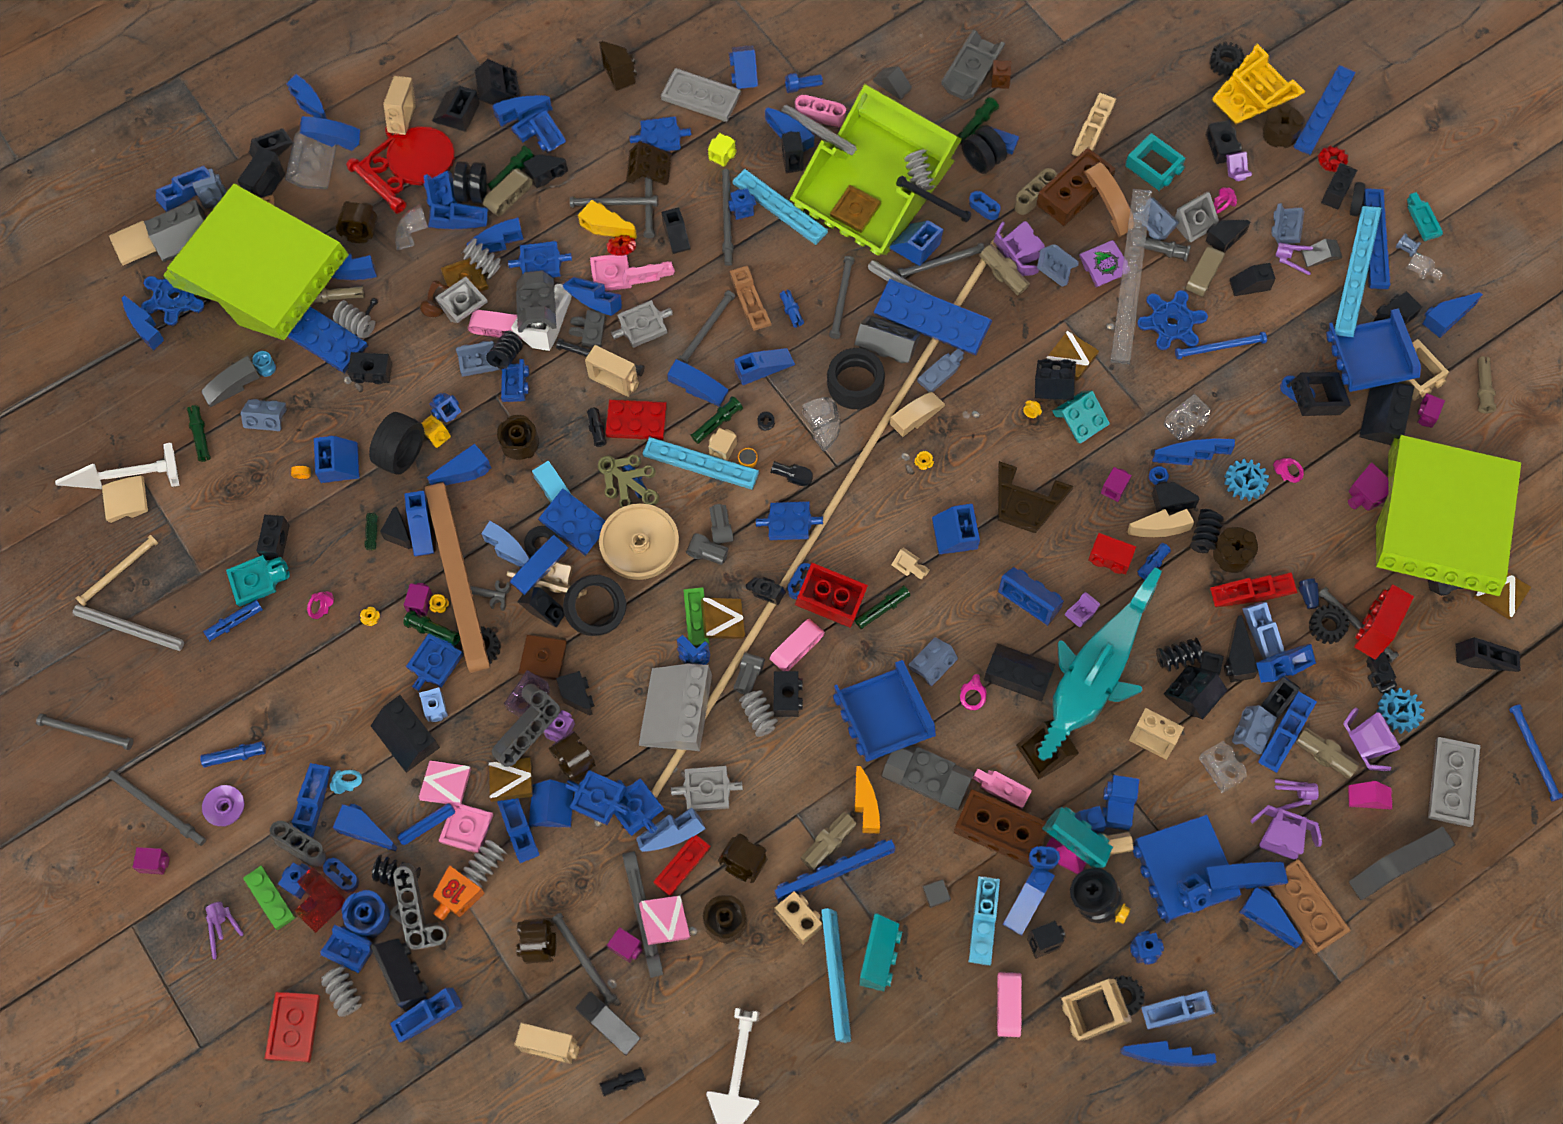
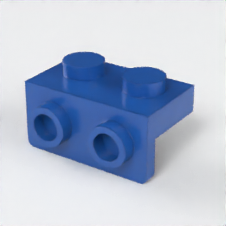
M546 110L527 122L529 124L527 128L533 136L536 135L539 139L537 143L542 151L546 150L549 153L566 142Z
M447 170L434 178L428 174L424 175V187L427 193V203L430 207L431 204L450 206L451 203H457L454 196V183L451 172Z
M520 359L519 364H510L506 369H502V402L525 401V395L529 394V385L526 382V377H529V366L525 365L524 359Z
M683 635L677 639V650L680 654L678 657L684 664L707 665L710 661L709 644L706 641L696 649Z
M334 925L331 937L321 950V956L359 973L372 954L370 947L372 942L365 936H358L352 933L346 927Z

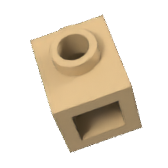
M719 428L716 434L713 433L709 440V455L728 461L737 445V436L734 432Z

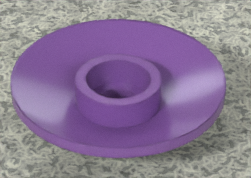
M222 785L215 787L208 792L202 803V812L205 819L215 826H228L240 818L244 810L245 802L243 795L233 786ZM224 805H229L226 811L222 810Z

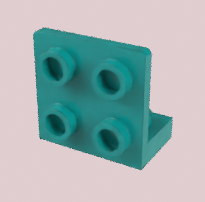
M1081 391L1074 396V400H1068L1052 410L1055 417H1063L1077 443L1084 442L1110 424L1093 391Z

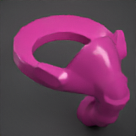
M1221 188L1219 196L1214 198L1215 202L1213 203L1216 213L1222 212L1229 205L1235 207L1237 199L1232 188ZM1228 200L1222 208L1217 210L1221 203Z
M1292 458L1275 460L1273 463L1275 472L1280 474L1284 481L1288 480L1296 483L1304 476L1302 466ZM1291 464L1296 465L1299 469V476L1291 475L1288 471V466H1291Z
M319 592L312 595L307 606L309 617L319 619L324 614H328L329 606L334 602L331 592ZM320 601L319 610L313 614L311 610L312 603Z
M974 674L972 679L960 689V702L962 706L971 711L978 710L984 705L987 694L986 688L981 684L980 676ZM969 690H977L981 695L980 702L975 706L969 705L965 700V695Z

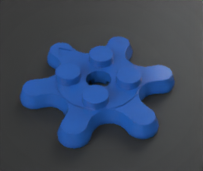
M149 276L144 280V286L153 291V296L151 299L143 302L141 308L148 314L162 310L165 312L164 321L170 326L176 325L178 323V316L182 311L192 310L196 313L203 311L204 303L202 300L197 299L194 296L195 294L174 288L166 278L160 280L154 276ZM173 293H180L174 300L170 298Z
M1177 291L1174 299L1169 302L1163 301L1157 294H1150L1146 299L1148 306L1153 310V314L1147 317H1140L1137 325L1140 330H1153L1158 333L1159 337L1156 345L1160 350L1168 349L1171 341L1175 339L1182 340L1188 347H1193L1199 342V337L1192 331V326L1206 322L1208 315L1203 310L1192 311L1187 308L1186 302L1189 296L1185 291ZM1173 318L1177 321V324H1168L1167 319Z

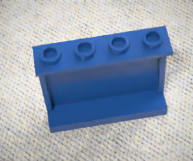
M1399 309L1391 310L1389 319L1356 325L1354 337L1336 335L1333 324L1329 323V331L1326 332L1327 341L1332 343V355L1337 357L1338 371H1342L1343 385H1347L1349 392L1420 378L1421 363Z
M903 660L895 663L896 669L842 690H839L838 685H834V702L836 706H841V717L844 723L848 722L850 737L856 739L858 743L855 744L859 756H864L866 762L936 736L935 724Z
M1207 815L1137 838L1133 843V854L1141 862V873L1144 878L1148 879L1150 895L1153 899H1156L1158 914L1161 919L1164 918L1165 923L1192 913L1187 907H1183L1179 901L1178 881L1196 873L1207 883L1204 871L1206 867L1229 865ZM1239 888L1211 890L1210 898L1212 904L1207 907L1227 900L1230 902L1238 899L1241 896Z

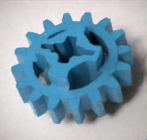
M1242 459L1241 464L1235 461L1233 466H1229L1225 474L1227 479L1224 484L1230 485L1227 491H1233V497L1239 495L1241 501L1244 497L1251 501L1252 497L1258 499L1260 494H1264L1269 484L1267 482L1269 475H1264L1266 469H1260V463L1254 465L1252 459L1249 463Z
M1399 688L1396 692L1391 689L1388 694L1385 693L1382 696V699L1378 702V705L1381 707L1376 712L1382 713L1387 724L1391 726V732L1398 729L1399 734H1402L1405 729L1409 733L1413 728L1416 729L1420 725L1419 722L1424 718L1421 714L1425 710L1419 708L1422 701L1417 702L1415 700L1417 698L1416 694L1410 696V690L1403 693L1402 689ZM1404 707L1403 712L1396 714L1399 709H1402Z

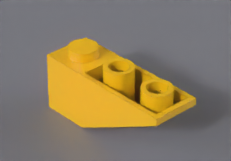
M591 200L578 214L580 226L595 235L620 237L622 235L623 237L637 238L635 226L631 222L624 221L617 213L610 212L601 203Z

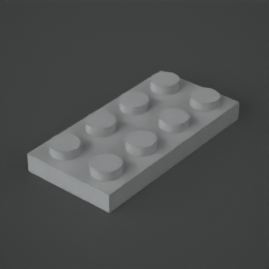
M675 68L661 94V100L727 122L741 95V90Z
M1442 737L1436 738L1428 812L1429 819L1467 827L1473 826L1480 745Z

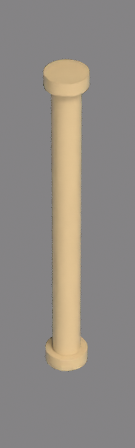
M149 535L147 541L83 595L77 596L76 600L82 606L87 605L86 602L148 549L159 543Z

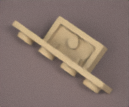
M557 562L534 587L541 588L546 586L552 592H567L571 586L569 582L573 566ZM512 569L507 571V576L513 578L518 570ZM583 589L577 598L586 595L587 590Z

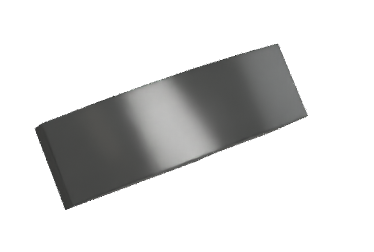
M247 356L222 371L201 392L209 407H212L245 390L243 388L244 385L260 377Z

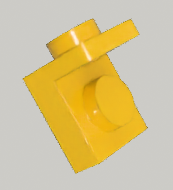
M430 415L421 423L424 426V435L430 439L436 448L451 437L443 423L433 415Z

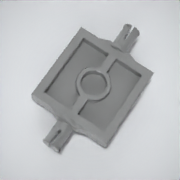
M652 300L617 314L621 329L611 332L612 337L615 340L625 335L634 348L667 334L663 319L673 315L672 310L668 308L660 312L655 308Z
M726 766L685 769L684 786L671 787L672 796L684 795L687 800V810L693 808L695 811L729 809L730 791L743 790L742 781L729 782Z

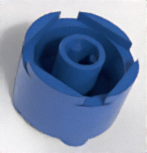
M363 890L355 892L345 900L342 906L344 924L358 936L375 938L385 930L389 923L390 910L388 905L373 891ZM366 912L369 914L368 916H363V913Z

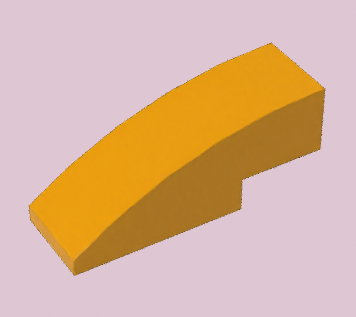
M856 766L855 812L863 813L862 833L879 834L880 817L874 790L862 767Z

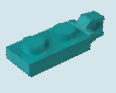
M1417 192L1411 193L1407 199L1409 204L1408 210L1423 240L1427 241L1441 237L1443 231L1429 203L1424 200L1421 201Z

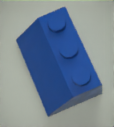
M1013 567L1001 578L998 593L1047 626L1062 608L1064 600H1062L1058 593L1050 592L1040 581H1034L1021 569L1018 570Z

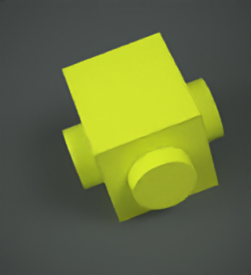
M719 133L710 142L708 148L709 160L725 167L728 161L733 159L736 154L735 140L730 136Z

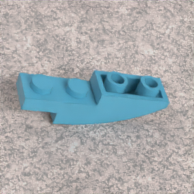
M978 877L970 940L969 962L991 965L1000 879Z

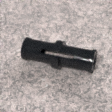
M590 408L587 410L590 423L589 431L592 432L594 445L602 447L607 443L603 431L604 424L601 422L599 409Z
M639 1067L625 1074L621 1072L617 1077L600 1082L599 1084L605 1097L621 1089L625 1091L628 1089L627 1087L646 1081L642 1068Z

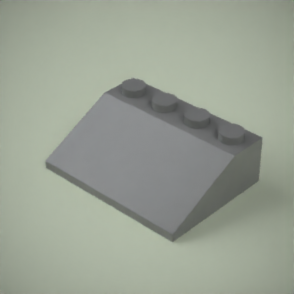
M682 664L652 668L639 746L700 751L712 679L709 665Z

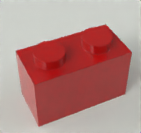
M1098 533L1088 561L1092 562L1095 566H1104L1111 569L1114 573L1126 575L1137 546Z

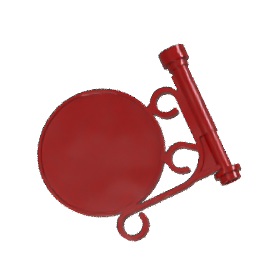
M386 126L385 132L389 139L375 148L363 160L349 159L346 164L347 169L350 172L359 174L371 188L389 203L390 208L396 214H399L405 209L406 202L399 197L397 198L395 194L403 190L404 182L412 185H424V175L428 174L434 178L447 170L450 171L454 164L455 152L453 144L448 136L438 129L425 126L407 129L406 134L396 133L392 136L391 133L387 132ZM388 147L387 159L381 156L375 157ZM372 159L374 164L378 162L383 163L381 167L370 168ZM389 166L395 177L389 178L386 183L377 174L385 172ZM392 183H399V186L396 188L390 187Z

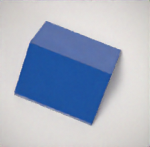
M551 779L533 784L529 826L571 828L572 809L569 807L573 801L574 791L565 788V783Z

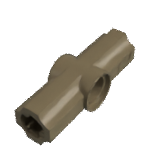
M992 244L988 245L980 253L979 256L992 269L995 278L1000 282L1004 281L1017 296L1021 295L1029 287L1030 283L1019 273L1014 261L1008 257L1005 258Z
M1308 728L1304 729L1295 742L1314 755V759L1319 764L1325 767H1332L1348 779L1351 778L1360 765L1359 762L1342 752L1337 743L1329 739L1324 740Z
M843 812L829 828L826 827L815 839V843L801 856V860L809 869L814 871L829 855L831 856L838 850L845 837L857 826V823L851 816Z

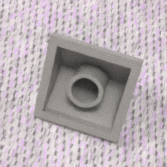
M1205 192L1177 209L1175 219L1179 224L1176 228L1188 242L1203 236L1211 225H1216L1219 222L1210 192Z
M464 277L435 297L449 320L454 323L460 322L488 302L467 277Z

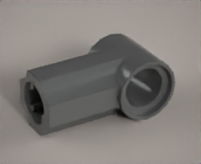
M713 505L709 508L713 543L733 542L726 505Z
M695 533L686 550V554L694 559L701 560L704 558L723 565L729 549L710 542L707 537Z
M747 652L744 653L734 690L743 695L752 692L757 676L762 672L765 658Z

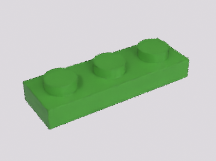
M703 587L684 589L688 640L695 648H698L705 641L709 644V638L704 637L701 599L705 598Z
M262 866L243 877L277 931L296 918Z

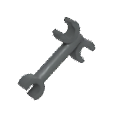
M497 580L495 582L496 591L470 586L473 595L492 598L490 600L491 609H494L495 604L500 602L501 610H505L506 594L511 590L509 582H507L505 588L501 589V583Z

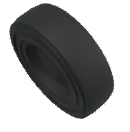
M1356 182L1350 208L1351 216L1360 215L1365 183Z
M547 526L534 527L525 536V550L532 557L539 550L535 547V541L538 538L546 537L550 539L555 535L559 539V536Z

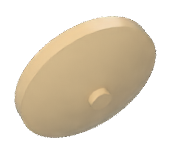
M631 504L618 509L608 517L600 532L599 546L605 563L613 572L628 579L643 580L661 574L673 563L679 549V535L673 519L662 509L649 504Z

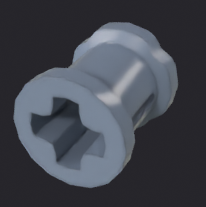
M1405 233L1395 248H1401L1409 253L1410 257H1413L1421 242H1415Z

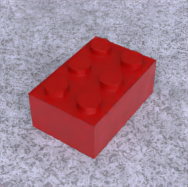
M811 563L795 606L851 628L868 585Z
M1394 584L1387 590L1383 589L1377 598L1378 600L1375 599L1370 605L1369 610H1371V613H1368L1362 621L1364 627L1360 628L1355 635L1357 641L1354 648L1376 660L1394 640L1414 596Z

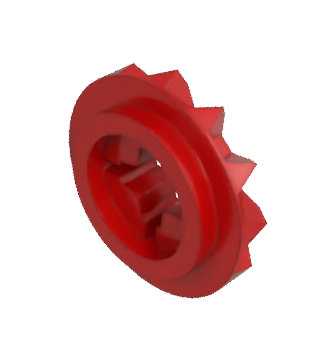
M1330 145L1328 148L1322 149L1318 156V161L1325 170L1336 172L1340 163L1347 165L1348 155L1345 154L1344 150L1338 149V146L1334 148ZM1331 156H1337V159L1330 160Z
M615 236L614 239H610L609 243L606 244L607 251L616 256L630 254L636 249L635 239L630 238V236Z

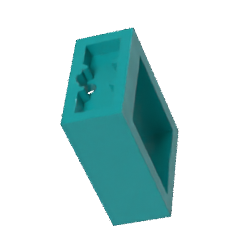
M1151 133L1128 155L1125 166L1160 191L1164 186L1170 185L1175 175L1182 173L1185 168L1183 166L1185 157ZM1151 150H1154L1173 164L1162 175L1142 161Z

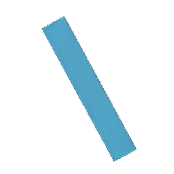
M746 169L733 180V185L742 190L748 188L750 195H754L756 202L816 245L828 233V229L795 207Z
M649 437L642 453L644 457L753 490L759 475V470Z
M829 908L821 909L835 1040L842 1043L851 1042L837 912Z

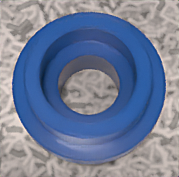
M1161 466L1154 467L1149 473V480L1154 485L1160 482H1167L1169 479L1167 470ZM1155 475H1160L1162 478L1158 479Z

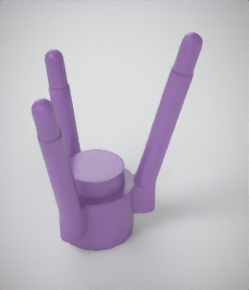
M1279 242L1275 256L1280 258L1279 262L1310 275L1311 272L1287 260V258H1291L1293 250H1313V247Z
M1275 779V783L1284 784L1276 785L1275 789L1297 791L1298 797L1302 798L1301 801L1281 806L1278 809L1288 810L1301 805H1311V800L1318 799L1319 791L1316 783Z
M216 902L206 907L208 915L206 919L213 959L217 958L213 924L216 926L219 939L221 940L223 939L220 923L226 920L225 917L228 918L240 936L244 935L231 915L229 908H224L222 902Z

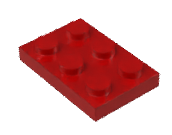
M609 400L606 437L649 439L651 437L664 440L667 403Z
M275 992L265 1053L266 1060L311 1062L320 995Z

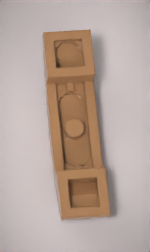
M1099 162L1084 171L1092 187L1097 188L1113 218L1111 223L1118 236L1120 237L1134 229L1135 224L1129 205L1117 182L1106 167Z
M748 266L731 270L730 275L738 299L752 330L755 331L771 326L766 309L763 308L755 289Z

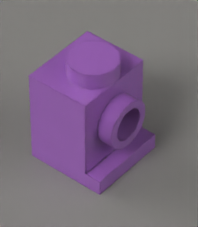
M561 710L557 718L544 731L545 737L557 742L572 732L575 726V722L571 718L572 715ZM558 722L563 723L561 727H557Z

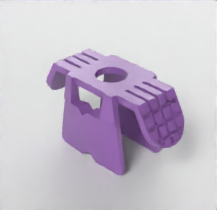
M1002 221L993 240L999 252L1005 258L1008 257L1014 261L1017 270L1022 276L1037 274L1039 272L1037 266L1024 264L1039 259V251L1045 247L1038 236L1033 235L1034 230L1026 221L1003 239L1000 233L1005 222Z
M1355 707L1343 724L1368 769L1373 771H1391L1389 766L1371 765L1368 759L1399 750V743L1395 736L1392 735L1390 727L1379 712L1352 731L1350 725L1359 711Z
M1268 805L1250 821L1253 824L1264 814L1273 817L1259 847L1284 857L1296 860L1298 854L1304 852L1306 829L1310 830L1314 845L1316 847H1321L1322 837L1317 822L1283 809Z

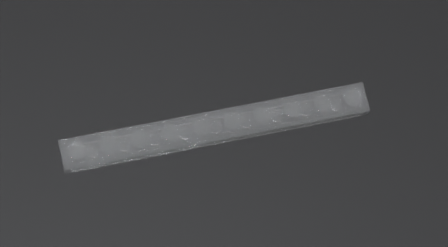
M1133 189L1111 355L1112 363L1130 364L1152 191Z

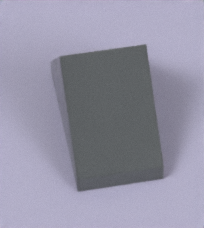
M899 66L886 67L873 78L876 84L899 100L912 89L911 84Z
M1324 239L1311 245L1313 250H1301L1306 268L1343 258L1337 240Z

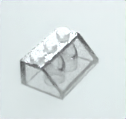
M298 131L294 136L285 180L300 188L328 189L337 144L330 147L300 134V131Z

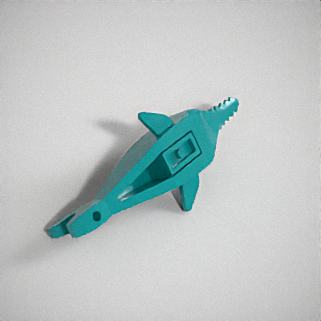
M1154 567L1131 602L1105 624L1084 645L1077 656L1064 641L1058 642L1059 667L1064 676L1059 682L1052 699L1054 719L1051 722L1052 728L1047 729L1049 734L1044 736L1045 741H1042V747L1038 748L1041 760L1052 758V753L1057 752L1056 747L1061 746V741L1066 740V735L1069 736L1070 731L1092 723L1108 700L1120 702L1142 692L1141 686L1118 682L1128 661L1141 616L1154 595L1162 573L1161 570Z

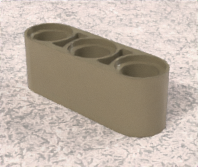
M518 168L513 170L487 194L483 200V205L496 216H501L531 188L533 179Z
M1051 168L1044 169L1016 195L1015 211L1020 215H1025L1036 207L1039 191L1057 176V172Z
M1207 246L1188 281L1186 290L1203 297L1225 253Z

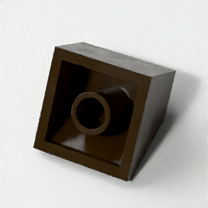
M600 41L602 63L615 90L617 91L636 84L635 76H637V73L633 66L635 65L633 55H629L624 47Z
M1054 720L1043 722L1016 744L1038 780L1064 766L1079 754L1070 738L1066 735V740L1061 741L1060 747H1056L1057 752L1052 753V758H1047L1046 760L1039 758L1038 748L1042 747L1041 742L1045 741L1044 736L1049 734L1047 729L1052 728L1051 722Z

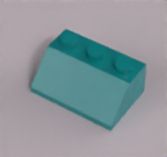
M1056 808L1042 829L1092 868L1105 867L1113 849V846L1109 844L1110 840L1100 833L1097 835L1091 830L1093 827L1086 821L1082 820L1080 822L1074 817L1075 813L1069 808Z
M876 913L872 923L859 986L885 992V987L891 985L893 973H889L890 965H895L898 952H894L895 943L900 944L902 931L898 930V923Z

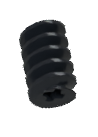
M505 331L487 353V362L494 367L506 369L522 350L523 344L521 339L513 331Z
M1200 509L1190 544L1191 549L1198 553H1208L1209 550H1215L1216 544L1214 543L1218 540L1216 536L1220 535L1218 529L1222 528L1221 522L1224 521L1222 515L1211 509Z
M1197 638L1194 641L1188 639L1186 643L1181 641L1179 645L1174 643L1171 645V648L1170 646H1165L1163 650L1162 648H1157L1156 650L1159 665L1161 668L1165 667L1168 672H1171V665L1176 670L1179 669V663L1184 668L1187 667V661L1194 665L1195 658L1199 663H1202L1203 653Z
M379 855L373 865L372 879L375 882L380 880V883H388L390 887H394L393 874L398 868V860L395 859L392 864H389L390 857H386L382 861V855ZM418 867V868L416 869V874H417V879H418V880H419V877H420V874H421V868H420V867ZM403 870L400 873V875H404L406 880V878L409 876V873H405Z

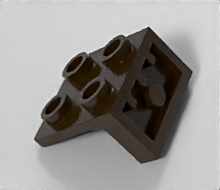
M639 141L629 151L626 182L633 184L638 178L640 179L643 176L667 185L669 183L671 153Z

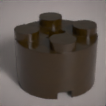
M1288 103L1272 108L1263 126L1264 140L1272 147H1291L1299 137L1304 117Z
M344 202L336 224L337 233L341 237L342 235L348 237L347 240L352 243L363 244L368 242V239H372L378 219L372 205L369 203Z
M512 415L507 417V420L503 423L501 422L498 426L497 437L506 457L523 460L534 456L539 446V437L534 423L528 417Z
M1241 527L1226 528L1219 536L1216 548L1213 550L1215 562L1217 561L1220 568L1226 572H1242L1251 565L1257 554L1258 543L1256 535Z
M574 731L552 744L549 748L553 757L557 758L560 762L558 764L565 775L567 774L571 781L596 766L585 744L577 741L580 737Z
M738 833L736 837L730 839L718 858V862L720 865L724 863L727 866L725 870L735 878L744 882L747 879H751L750 883H754L768 860L765 855L767 850L759 844L754 845L748 841L746 836Z
M730 895L712 898L706 904L703 912L706 932L715 941L725 944L740 938L747 925L746 911L743 904L737 898ZM723 916L726 918L728 916L729 921L722 922L721 917Z
M551 918L528 919L518 922L517 932L520 935V943L517 944L516 951L517 956L522 957L524 963L553 962L551 957L556 955V932H551L550 926H554Z

